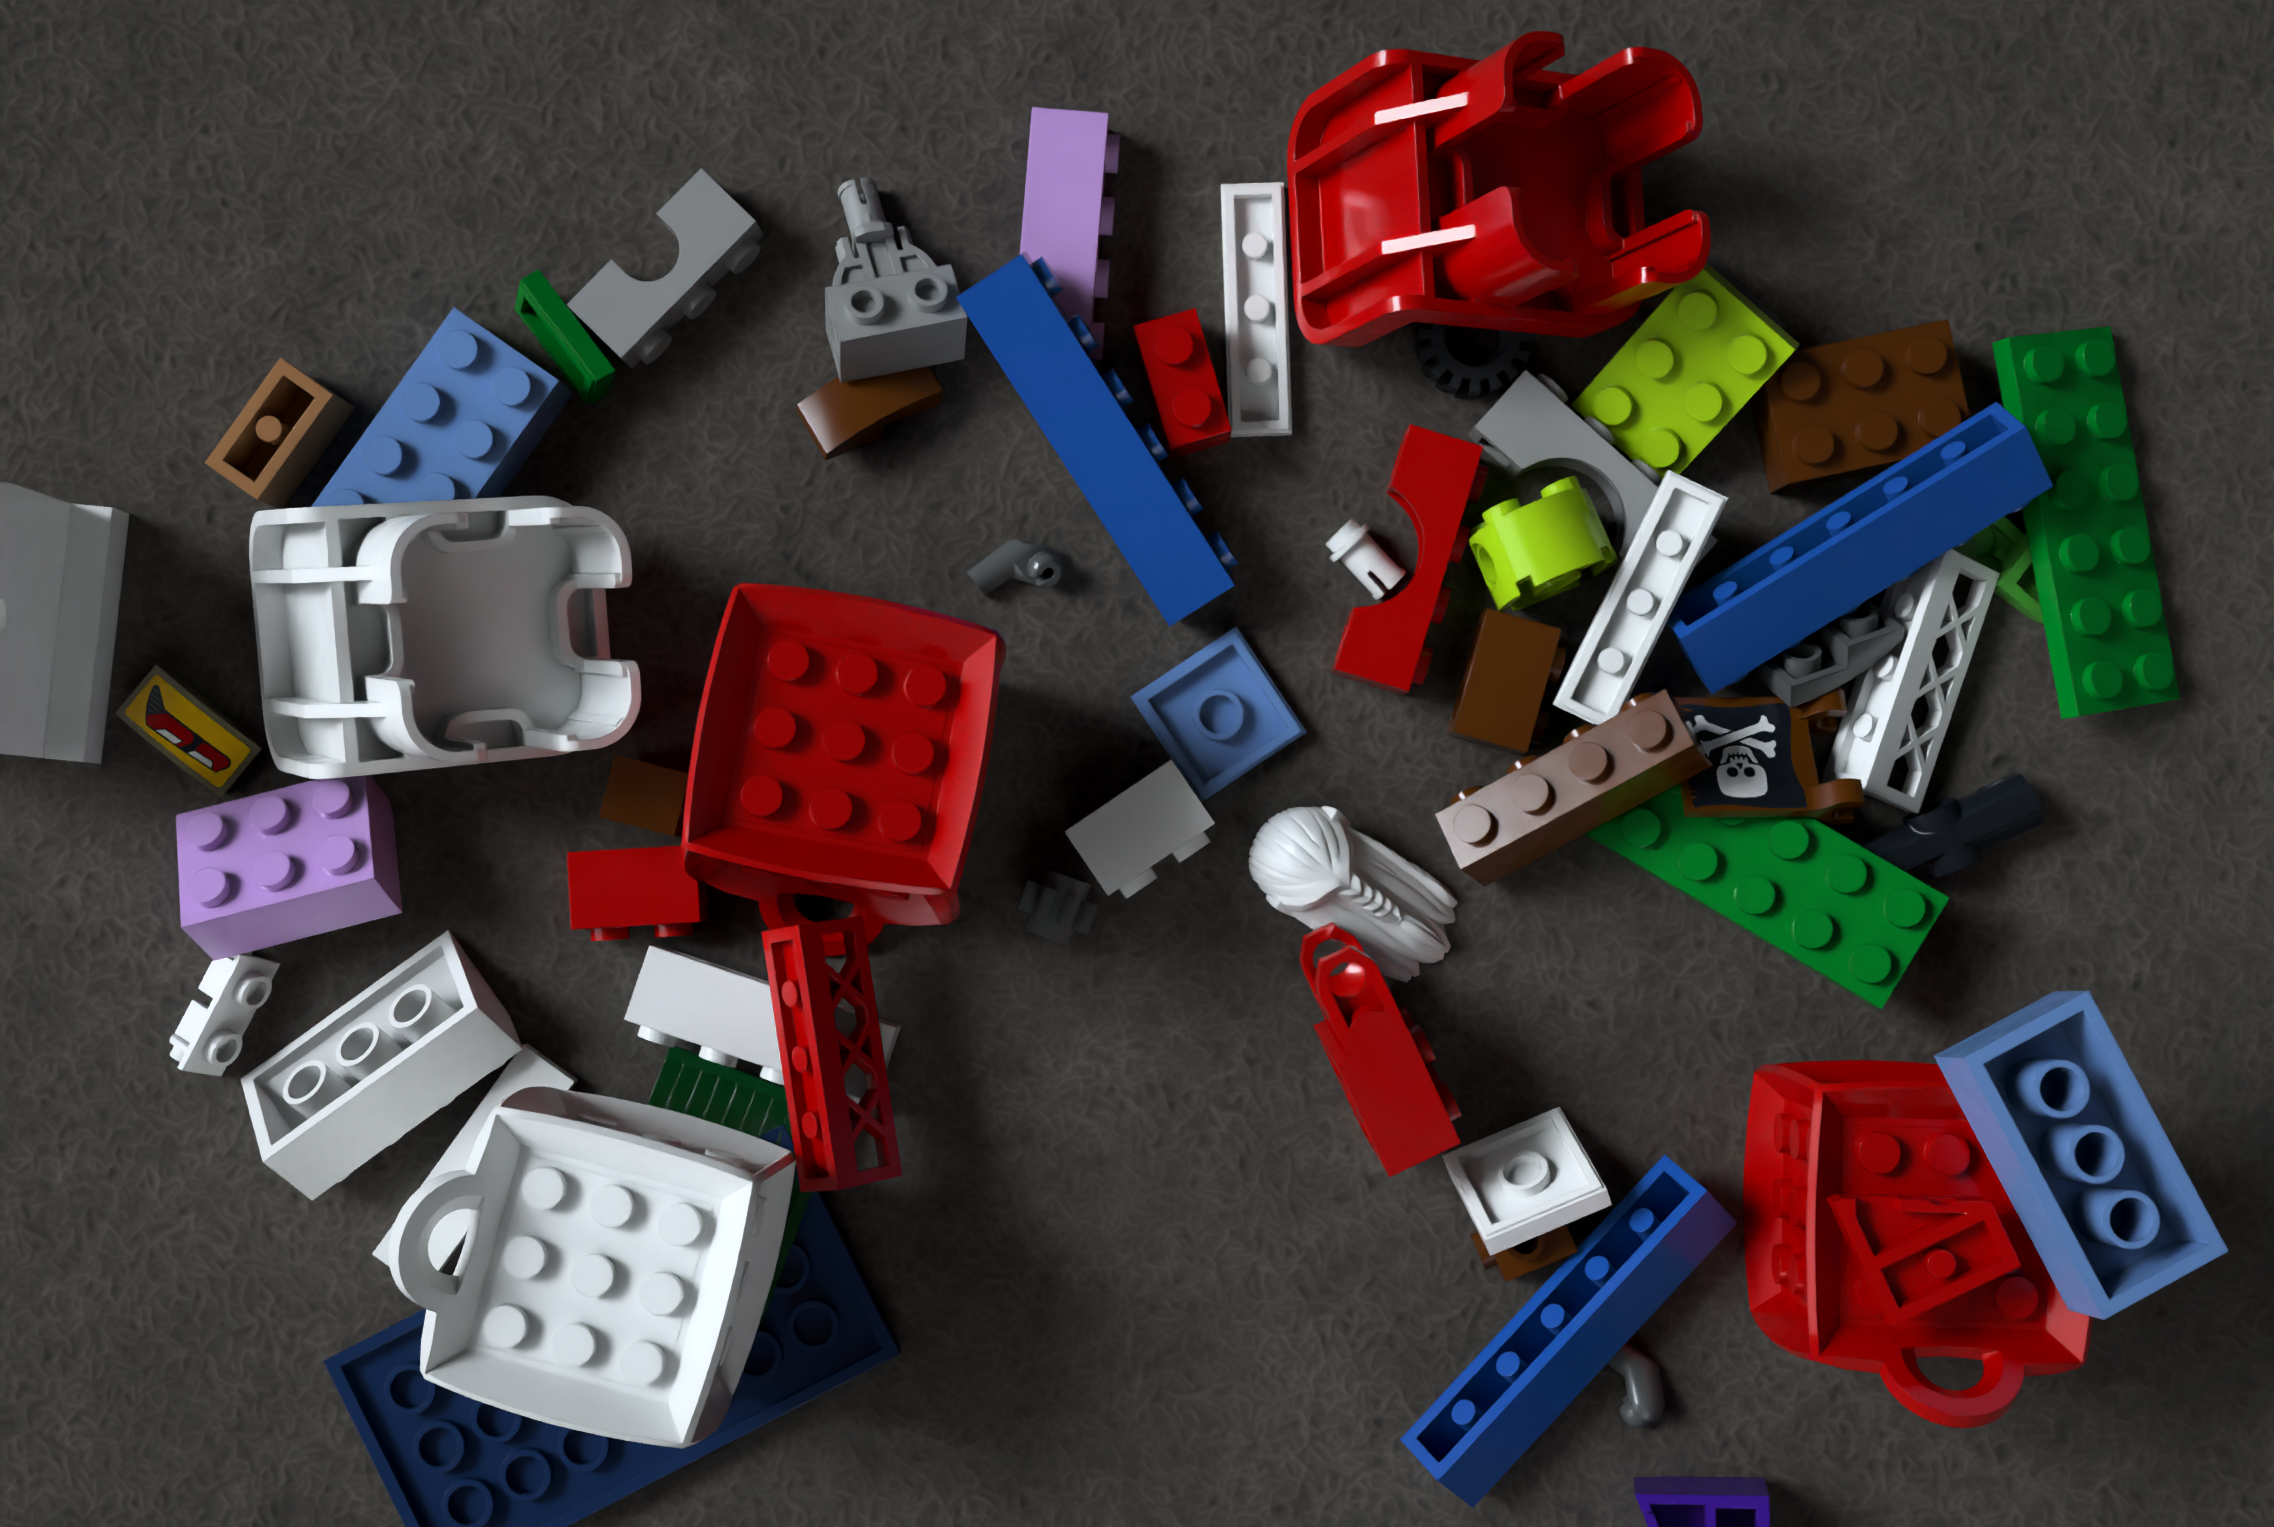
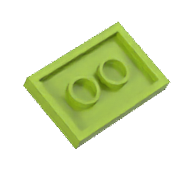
M1706 262L1697 276L1676 286L1571 406L1584 418L1587 416L1592 417L1605 426L1614 436V444L1632 460L1639 459L1647 464L1663 480L1667 470L1680 475L1800 344Z

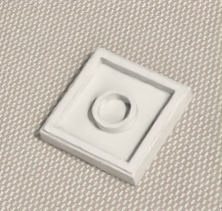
M1560 1107L1442 1155L1449 1175L1490 1256L1612 1205L1607 1188Z

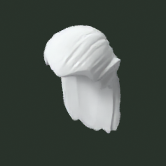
M1314 806L1288 808L1268 819V822L1264 823L1259 829L1256 838L1253 840V846L1250 848L1249 869L1253 880L1267 894L1266 900L1275 909L1295 917L1313 930L1330 922H1334L1348 930L1359 941L1365 954L1369 955L1378 966L1380 972L1396 980L1408 982L1411 980V976L1417 977L1420 975L1419 963L1430 964L1443 960L1444 953H1447L1451 947L1444 924L1455 922L1453 908L1457 905L1458 901L1447 887L1422 868L1405 860L1373 838L1353 829L1345 815L1338 809L1329 806H1322L1321 808ZM1330 939L1341 948L1346 946V944L1340 940Z

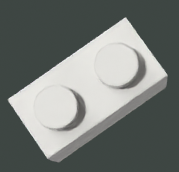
M1171 759L1066 830L1065 833L1106 894L1109 896L1120 889L1127 899L1158 878L1151 866L1171 853L1180 863L1211 841L1204 831L1215 823Z

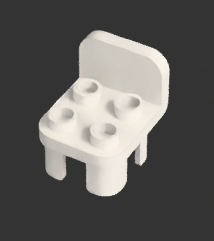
M535 495L286 508L257 511L254 514L250 528L249 562L263 718L270 753L280 771L309 779H331L557 756L573 751L598 749L611 745L622 738L634 724L641 705L640 672L635 661L611 659L605 591V588H624L631 585V552L622 529L605 513L590 507L572 506L554 497Z

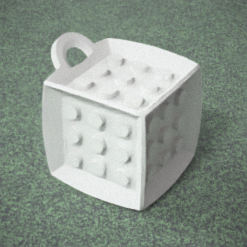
M545 1086L527 1087L513 1093L500 1101L491 1111L476 1139L465 1170L447 1172L421 1186L404 1204L391 1231L388 1260L392 1277L400 1291L407 1298L426 1309L421 1339V1374L425 1380L471 1399L560 1427L625 1441L681 1449L702 1441L719 1428L729 1410L734 1391L760 1323L773 1280L786 1224L796 1165L794 1154L792 1151L768 1141L713 1122L632 1101ZM460 1209H470L471 1214L466 1239L453 1275L443 1274L432 1265L429 1259L428 1242L436 1224L447 1214Z

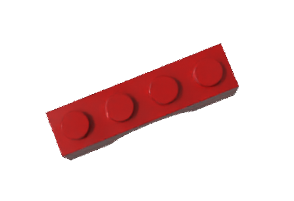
M1409 424L1402 438L1386 494L1404 509L1413 523L1418 540L1416 568L1408 585L1398 595L1376 605L1354 607L1349 612L1331 670L1332 674L1400 695H1405L1409 692L1411 683L1423 684L1433 653L1432 648L1423 646L1430 622L1441 624L1452 588L1442 585L1449 561L1459 564L1470 532V527L1460 525L1467 501L1478 503L1486 481L1489 467L1478 464L1484 446Z

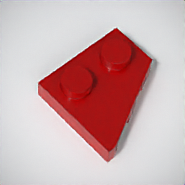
M1834 1194L1826 1198L1884 1321L1891 1327L2022 1266L1992 1202L1984 1197Z

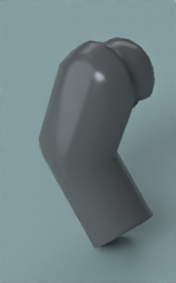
M1627 1341L1607 1364L1625 1377L1627 1396L1623 1398L1624 1404L1620 1407L1622 1418L1628 1425L1641 1429L1647 1427L1650 1422H1656L1660 1419L1666 1407L1660 1367L1652 1358L1630 1341Z

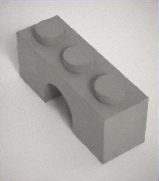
M702 168L656 213L666 228L677 237L679 242V257L671 272L655 281H640L627 275L611 259L567 304L631 368L640 360L645 364L656 360L672 341V336L668 332L685 315L689 319H694L704 312L717 294L712 287L729 270L734 274H738L746 269L761 250V246L757 242L764 234L757 222Z

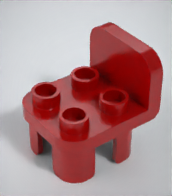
M1532 31L1520 36L1483 60L1410 49L1379 51L1366 57L1310 94L1302 103L1295 116L1287 149L1294 309L1298 326L1304 337L1313 344L1357 348L1411 322L1584 338L1622 324L1636 313L1643 300L1693 279L1701 272L1709 256L1711 245L1709 217L1703 211L1684 210L1645 229L1641 167L1693 142L1700 135L1703 126L1702 103L1698 87L1691 73L1673 55L1663 50L1649 47L1626 48L1579 75L1541 70L1565 55L1564 35L1549 31Z

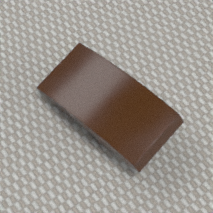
M928 366L840 383V379L837 377L798 403L796 412L826 461L881 440L884 425L939 405L943 389Z

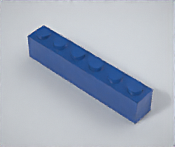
M1025 251L958 295L956 299L1168 625L1172 626L1235 586L1234 574L1230 568L1238 564V560L1219 531L1208 536L1199 522L1196 514L1204 510V507L1188 481L1182 477L1174 482L1165 469L1161 460L1169 456V453L1152 425L1148 422L1139 428L1126 406L1133 402L1134 398L1114 367L1104 373L1090 351L1098 347L1099 343L1085 320L1078 312L1069 318L1061 307L1055 295L1064 289L1047 261L1040 257L1033 262Z
M1995 402L1680 596L1666 625L1691 668L1710 693L1713 694L1727 685L1739 682L1751 670L1782 651L1798 646L1805 637L1836 618L1854 612L1861 603L1892 584L1908 579L1920 567L1951 548L1967 543L1976 533L2005 515L2023 509L2033 498L2053 487L2052 482L2026 426Z
M1664 1154L1577 1248L1578 1252L1572 1254L1400 1440L1439 1483L1474 1508L1737 1222L1702 1185Z

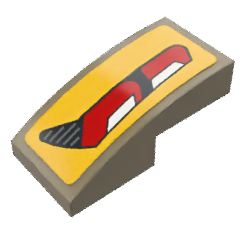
M158 662L115 713L147 742L219 797L225 794L262 749L261 743L211 707L210 701Z

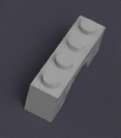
M1525 370L1475 425L1468 437L1477 445L1484 446L1483 450L1514 478L1533 469L1558 466L1573 469L1593 480L1606 494L1614 511L1616 538L1613 549L1618 559L1613 566L1618 569L1662 479L1651 467L1641 460L1634 459L1630 463L1612 447L1615 443V438L1600 422L1589 416L1582 420L1564 404L1568 400L1567 395L1553 380L1543 374H1539L1535 378ZM1711 534L1695 566L1717 543L1718 540Z

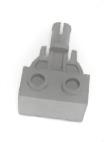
M868 177L860 178L863 191L860 197L854 179L844 182L838 188L837 194L842 203L851 233L854 256L848 236L841 237L836 242L837 245L835 247L839 265L834 274L832 286L825 287L826 333L840 383L964 359L967 315L956 299L960 292L951 264L936 266L924 251L913 245L909 229L905 226L897 227L896 247L893 236L894 230L892 224L886 222L875 180Z

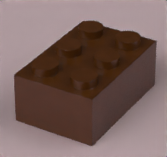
M1948 319L1794 351L1749 399L1770 494L1886 470L1970 418Z

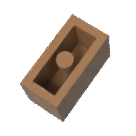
M280 357L205 461V464L256 500L277 509H284L355 410V407L313 377Z

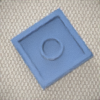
M1237 627L1130 697L1200 802H1203L1306 733V730Z

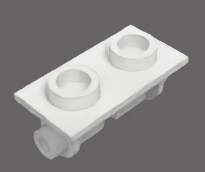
M253 951L211 962L198 989L213 998L210 1006L201 1001L192 1000L175 1034H172L169 1040L174 1045L169 1055L180 1062L177 1068L182 1071L222 1076L226 1067L238 1057L242 1048V1036L256 1009L261 1007L268 999L272 990L271 981L280 965L279 962L251 955Z

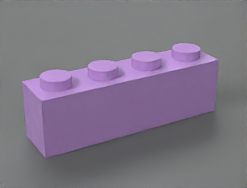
M1032 107L1020 254L1026 251L1033 262L1040 257L1047 261L1064 289L1055 295L1056 299L1069 318L1078 312L1085 320L1099 343V346L1090 352L1096 361H1102L1105 323L1093 322L1095 298L1108 297L1110 260L1098 258L1100 235H1113L1115 197L1104 196L1105 173H1118L1120 135L1109 134L1108 113Z

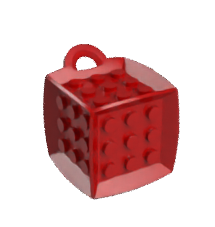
M740 583L733 587L716 638L696 723L686 788L682 842L679 851L680 863L685 872L696 881L705 882L727 893L758 901L761 916L770 930L814 923L797 910L794 904V893L825 896L854 904V908L847 918L863 916L867 945L879 935L884 924L909 926L948 925L957 919L960 913L957 892L972 840L985 783L996 716L1000 672L1006 659V643L999 632L995 629L946 614L868 596L772 584ZM843 932L822 935L825 956L846 954Z
M1882 1060L1805 1061L1763 1064L1754 1071L1747 1119L1743 1178L1745 1266L1750 1312L1758 1327L1777 1347L1806 1360L1847 1370L1878 1373L1890 1393L1908 1410L1930 1422L1954 1428L1980 1427L2001 1418L2013 1406L2024 1377L2053 1375L2080 1369L2087 1362L2094 1317L2068 1310L1938 1064ZM1834 1194L1984 1197L1992 1202L2022 1266L1891 1327L1884 1321L1826 1198ZM1956 1357L1982 1360L1984 1366L1983 1376L1971 1388L1965 1390L1946 1389L1934 1384L1923 1375L1917 1365L1916 1358Z

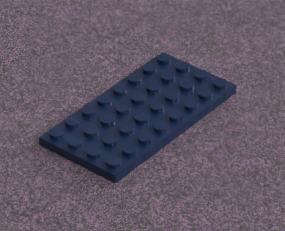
M783 1124L762 1135V1140L775 1143L782 1129L780 1147L788 1149L793 1153V1142ZM796 1170V1179L799 1183L798 1171ZM815 1191L811 1194L808 1207L794 1243L791 1246V1251L774 1290L762 1323H759L751 1350L723 1422L714 1433L690 1447L681 1449L631 1442L548 1424L479 1402L425 1380L420 1372L421 1339L426 1314L425 1308L324 1360L323 1362L405 1527H568L900 1355L902 1349L822 1191Z

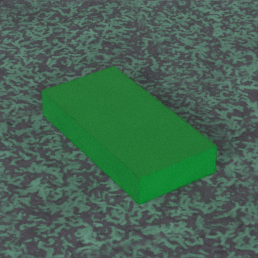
M539 269L520 279L514 310L584 403H588L591 406L609 392L615 369Z

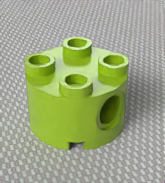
M1576 476L1567 477L1550 484L1541 490V499L1521 507L1517 498L1491 507L1482 514L1485 522L1470 530V548L1498 611L1505 613L1509 608L1512 611H1516L1544 601L1581 585L1578 580L1582 576L1580 571L1588 566L1593 577H1596L1617 562L1618 558L1588 491L1585 488H1581Z

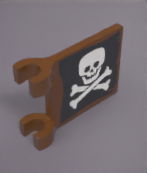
M1835 688L1826 694L1792 708L1779 697H1673L1686 712L1713 766L1679 783L1685 817L1809 816L1826 824L1845 825L1852 823L1854 820L1853 808H1862L1865 804L1860 779H1837L1819 785L1809 733L1831 734L1837 729L1835 716H1845L1847 713L1843 689Z

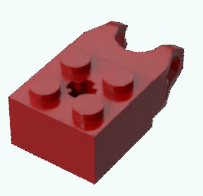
M1330 922L1303 935L1299 957L1301 969L1325 1019L1313 1025V1028L1367 1141L1389 1178L1460 1144L1461 1141L1451 1122L1461 1117L1457 1103L1445 1081L1441 1082L1431 1063L1435 1060V1056L1422 1029L1418 1024H1414L1405 1006L1398 1009L1378 966L1369 955L1365 954L1362 945L1355 936L1334 922ZM1329 939L1340 940L1346 944L1345 947L1337 952L1319 958L1316 969L1313 955L1319 944ZM1349 962L1343 971L1330 975L1338 965Z

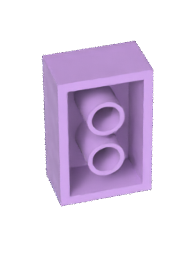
M371 775L315 779L176 815L181 928L213 961L402 913L391 803Z

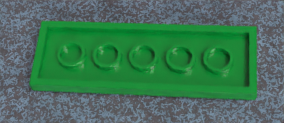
M2111 326L2013 336L1992 343L2003 407L2026 426L2053 485L2047 491L2033 498L2023 508V515L2061 719L2180 699Z
M1680 784L1583 834L1877 1010H1881L1949 900V897L1809 816L1685 817Z

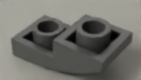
M1868 599L1861 603L1854 612L1838 617L1815 631L1813 638L1802 641L1798 646L1782 651L1757 667V678L1790 708L1834 690L1871 667L1904 639V627Z

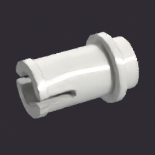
M1352 518L1325 543L1333 552L1329 558L1333 562L1339 559L1372 593V597L1378 600L1386 593L1387 589L1390 590L1405 575L1406 571L1400 568L1368 535L1367 531L1370 529V526L1367 523L1360 526Z

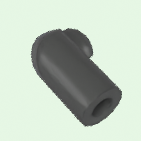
M1011 539L966 572L986 597L1010 578L1042 588H1050L1061 580L1063 565L1060 555L1051 547L1021 539Z

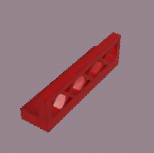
M863 916L800 924L761 932L800 1191L841 1190L903 1176ZM843 932L847 960L838 974L826 963L822 935ZM842 998L855 1009L857 1025L849 1039L836 1029L834 1011ZM852 1063L865 1074L867 1090L859 1104L846 1094L844 1077ZM863 1128L874 1137L878 1166L858 1170L854 1143Z

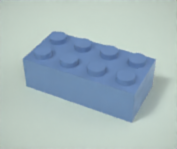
M453 307L311 507L500 497L574 393L551 374Z
M2054 991L1934 1056L2068 1310L2105 1320L2228 1252L2224 1241L2089 991Z

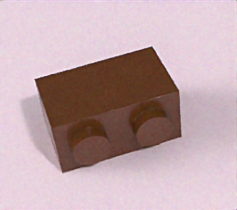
M1489 608L1481 612L1446 735L1515 755L1527 753L1530 743L1539 745L1549 717V709L1540 706L1547 682L1557 683L1566 657V647L1558 646L1562 629Z

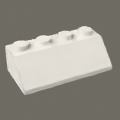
M449 930L241 1078L263 1163L309 1199L314 1200L336 1183L343 1181L355 1169L387 1146L397 1142L405 1133L440 1108L450 1104L455 1097L493 1070L501 1067L508 1059L523 1049L510 1015Z

